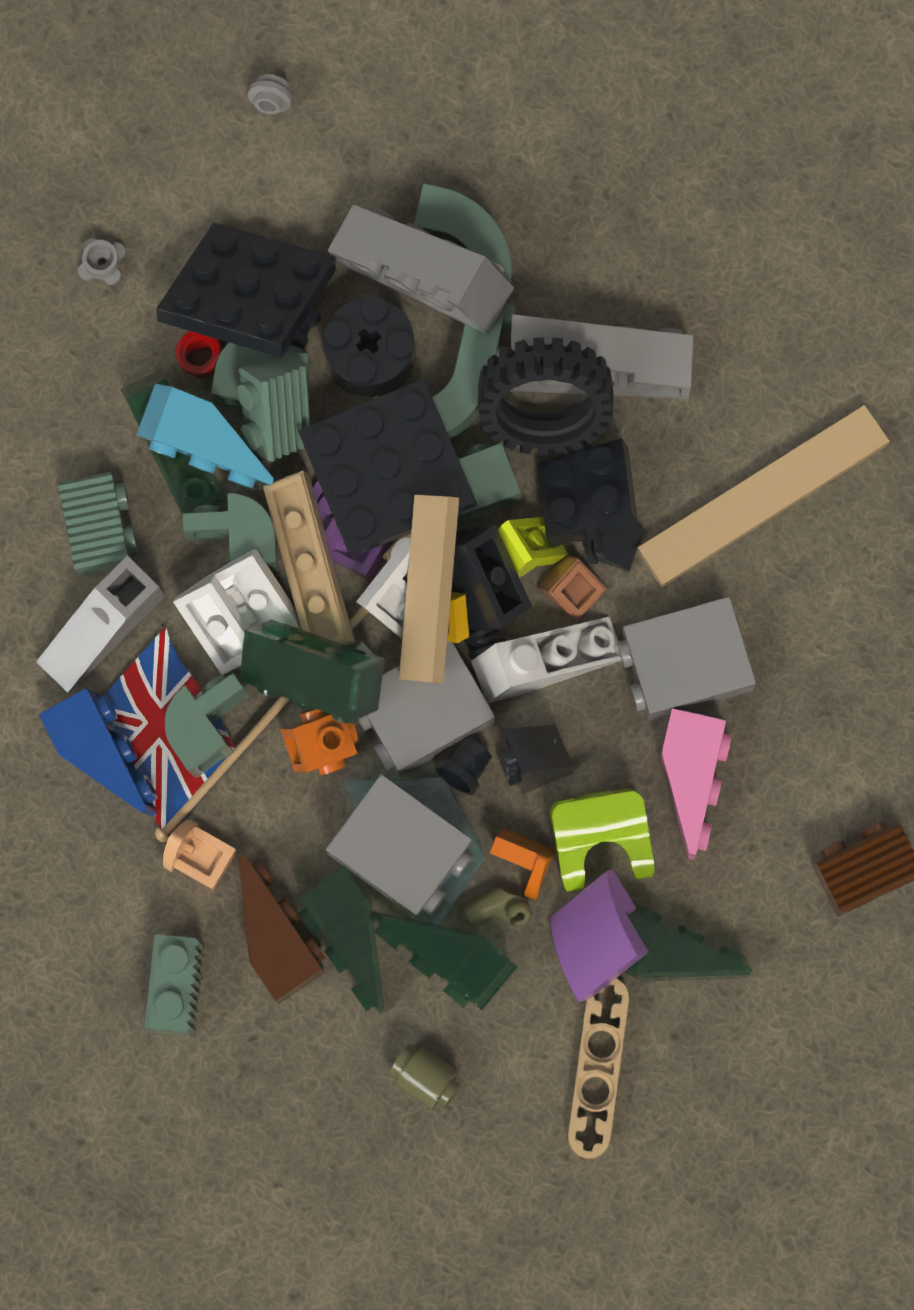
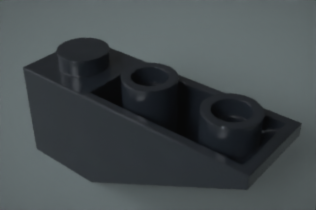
M555 724L516 727L504 730V745L499 746L501 752L499 754L501 761L499 762L509 786L518 784L521 793L524 794L573 773L572 762Z

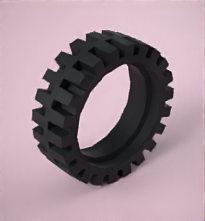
M544 337L533 338V345L528 346L525 340L515 342V351L509 346H505L499 350V357L493 354L487 360V366L483 365L480 371L478 384L480 422L482 421L483 429L486 433H491V438L498 443L503 440L504 447L510 450L520 445V453L530 455L532 449L535 448L538 449V456H548L549 449H555L557 455L567 453V446L570 445L576 451L584 448V440L590 444L598 439V433L604 434L608 429V423L612 421L614 391L611 370L609 367H606V361L602 356L596 357L595 350L586 347L581 351V343L571 340L566 347L563 346V338L553 337L551 344H545ZM544 380L570 383L584 390L589 395L578 406L562 412L545 414L522 411L508 404L502 398L515 387L528 382Z

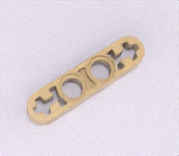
M614 979L607 985L614 987V995L621 996V1004H613L610 1013V1020H620L619 1028L606 1023L591 1025V1015L601 1018L602 1002L596 1001L594 996L586 1000L568 1132V1143L571 1150L578 1157L584 1159H595L601 1156L607 1150L611 1138L629 1004V992L619 979ZM604 987L602 990H600L598 993H603L605 987ZM596 1032H607L615 1041L614 1052L606 1058L595 1057L588 1048L589 1038ZM600 1078L607 1083L609 1095L605 1102L593 1105L583 1098L582 1086L588 1079ZM579 1107L592 1113L607 1112L606 1121L596 1118L595 1133L602 1135L603 1141L602 1144H594L592 1151L583 1150V1142L575 1139L576 1132H584L587 1123V1117H577Z

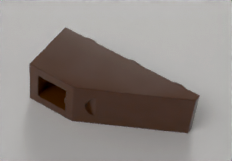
M244 854L239 857L249 962L274 1000L280 1004L323 975L324 972L319 963L326 958L311 935L304 940L301 939L293 927L300 919L285 897L278 902L275 900L267 888L274 883V880L262 862L257 860L251 864Z

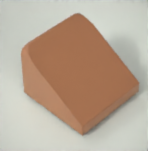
M570 555L561 559L537 585V588L576 622L580 620L607 589L578 558Z

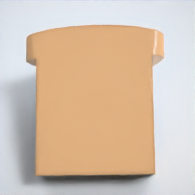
M192 819L181 823L169 836L163 855V868L170 872L175 868L214 891L237 850L200 829L198 822Z

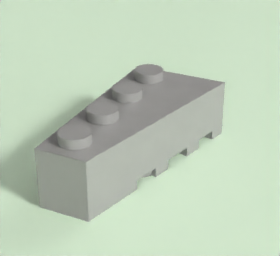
M353 204L327 250L332 256L336 257V260L342 266L487 335L514 289L502 275L505 269L494 261L460 247L449 240H442L432 236L424 229L412 223H407V225L399 223L389 213L375 206L367 210Z

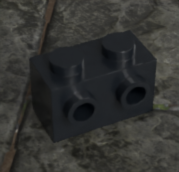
M495 525L460 530L456 533L451 591L466 595L469 632L502 628L532 607Z

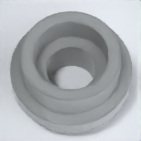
M264 74L251 84L248 98L259 111L265 114H277L290 108L292 102L291 87L286 80L279 76Z

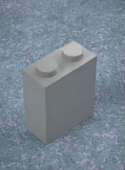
M730 597L624 626L623 640L617 642L623 667L632 666L636 684L629 685L635 709L637 712L645 710L648 721L670 715L672 708L685 711L749 693L754 690L756 685Z
M447 641L444 683L399 679L400 666L355 690L354 695L358 704L351 707L362 729L366 731L372 727L380 743L373 748L386 771L394 767L399 777L459 745L464 738H471L495 725V716L453 642Z
M382 774L326 848L331 858L417 920L423 912L430 916L435 912L447 894L441 889L451 874L459 878L474 857L469 852L472 847V839Z

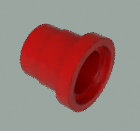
M195 332L186 333L176 346V359L180 367L186 373L199 379H206L214 375L216 363L221 353L217 339ZM207 350L212 353L211 359L202 366H194L189 363L191 356L196 351Z

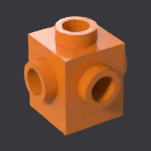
M326 705L318 706L301 712L299 714L300 722L280 729L294 772L308 773L318 769L320 775L331 773L346 766L345 758L357 754L354 745L358 741L356 728L350 717H345L343 710L327 711Z

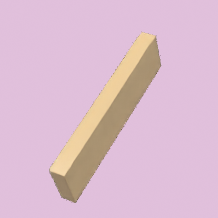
M300 471L274 481L272 485H264V493L308 656L315 658L355 643L309 473Z
M414 495L399 679L444 683L459 498Z

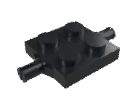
M622 438L597 446H591L590 443L584 440V448L576 451L573 450V452L567 455L538 463L546 539L552 547L573 541L585 542L587 562L598 564V559L601 563L606 560L604 536L618 528L638 523L628 446Z

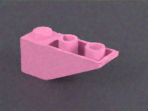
M672 708L660 761L687 859L694 860L697 849L704 851L707 849L712 824L704 822L707 804L717 805L722 779L714 778L717 760L724 762L727 760L732 735L724 733L726 720Z

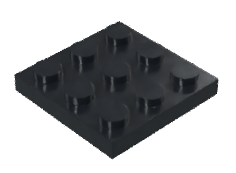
M213 222L157 306V322L282 358L335 273L336 257Z
M425 379L298 431L350 558L410 534L412 530L414 495L459 498L458 513L477 506L475 497Z

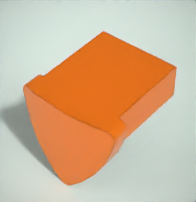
M502 828L495 838L490 854L532 871L524 896L536 901L556 850Z

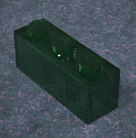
M271 619L245 629L239 681L257 687V691L261 694L269 696L279 695L293 700L297 707L318 709L332 714V719L338 722L354 723L360 718L377 711L379 708L384 658Z

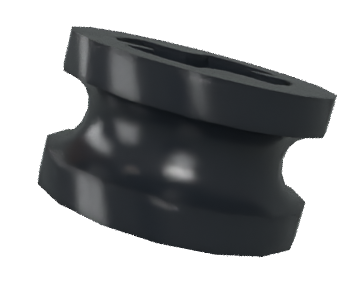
M500 628L479 630L469 634V638L463 640L464 643H469L471 646V651L468 653L470 659L482 654L496 643L507 641L506 638L500 637Z

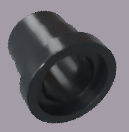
M464 738L448 760H442L439 763L436 772L447 784L467 795H474L479 788L478 780L485 771V767L492 759V756L486 748L476 741Z

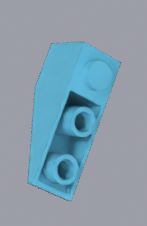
M154 385L137 432V436L151 441L150 450L171 458H175L177 451L191 456L188 465L213 474L216 467L230 472L227 480L253 489L255 482L272 485L274 478L213 403L174 387Z

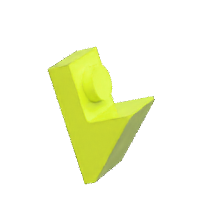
M544 517L508 520L498 529L519 578L537 566L555 564L568 555L563 545L552 547L546 539Z

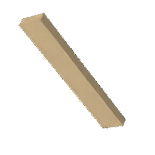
M863 405L637 548V552L662 588L889 445L890 441L867 407Z

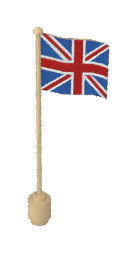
M411 533L398 538L382 556L386 562L391 558V551L394 545L402 538L408 537L411 539ZM407 572L406 575L403 577V580H404L406 583H407V578H408V572ZM361 607L349 620L352 630L368 614L365 608ZM167 627L157 635L104 695L108 697L116 711L118 718L112 722L119 736L126 735L136 751L138 758L132 762L139 776L146 775L156 791L158 799L154 800L153 804L158 814L154 817L160 829L156 828L155 836L160 842L168 841V835L333 651L316 657L236 747L221 718L215 721L213 724L230 746L233 753L198 778H195L186 769L169 744L165 732V715L170 701L184 685L196 699L203 695L202 689L181 662L170 640Z

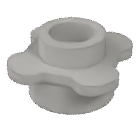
M95 238L86 240L82 246L83 263L78 267L80 278L84 281L92 279L104 280L107 285L117 284L121 279L119 271L120 262L126 256L124 246L119 242L111 244L108 241ZM100 258H104L106 260V263L104 265L98 264V260Z

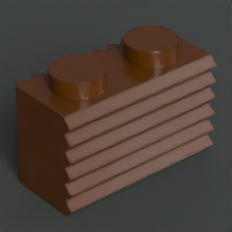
M885 821L880 822L860 833L863 838L861 842L847 848L844 841H840L819 852L822 860L815 863L813 869L837 917L914 881V850L900 823L888 828Z

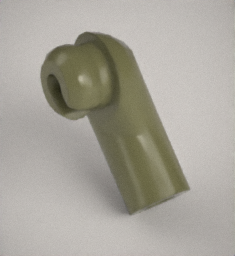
M495 888L461 906L471 926L494 916L513 926L520 927L527 924L532 915L531 906L527 899L503 888Z

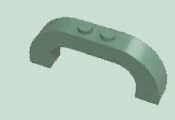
M423 184L414 225L424 229L432 236L442 240H449L460 247L483 255L505 269L502 275L512 285V266L508 245L499 226L490 214L475 201L463 194L450 189ZM511 294L488 335L465 324L454 374L446 387L432 397L450 441L460 436L479 415L478 384L480 371L483 365L487 366V360L493 354L499 357V350L504 348L500 346L503 330L511 332L512 314H516L517 305L509 304Z

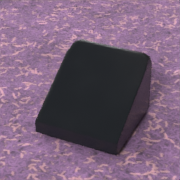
M631 524L618 528L604 536L606 560L602 563L630 572L644 528Z

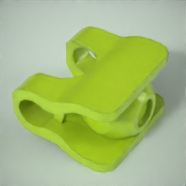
M632 789L598 791L578 795L576 798L559 800L550 807L549 815L563 886L567 892L584 888V859L586 854L595 844L603 841L614 842L624 848L634 877L637 879L653 877L654 859L644 800L639 793Z

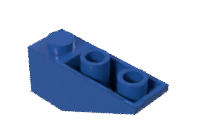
M85 688L39 714L58 755L141 813L151 817L158 814L153 804V801L158 799L156 791L146 775L139 776L132 762L138 758L136 751L126 735L119 736L112 722L118 717L106 695L99 696L98 693Z

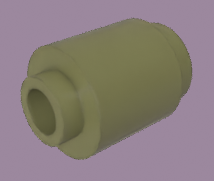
M408 1044L401 1052L388 1074L397 1080L395 1084L397 1087L431 1110L438 1104L446 1108L461 1084L455 1081L458 1074L456 1069L421 1046L417 1049L411 1044Z

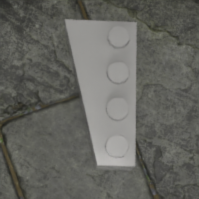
M512 314L511 349L515 351V342L525 340L528 346H532L533 338L544 337L545 344H551L553 337L563 338V346L566 347L573 340L581 343V351L586 347H590L595 350L596 357L602 356L606 361V367L610 368L612 374L614 396L689 399L692 377L693 335L683 334L682 330L675 328H662L652 331L630 326H608ZM553 380L528 382L511 390L587 394L584 390L570 383Z

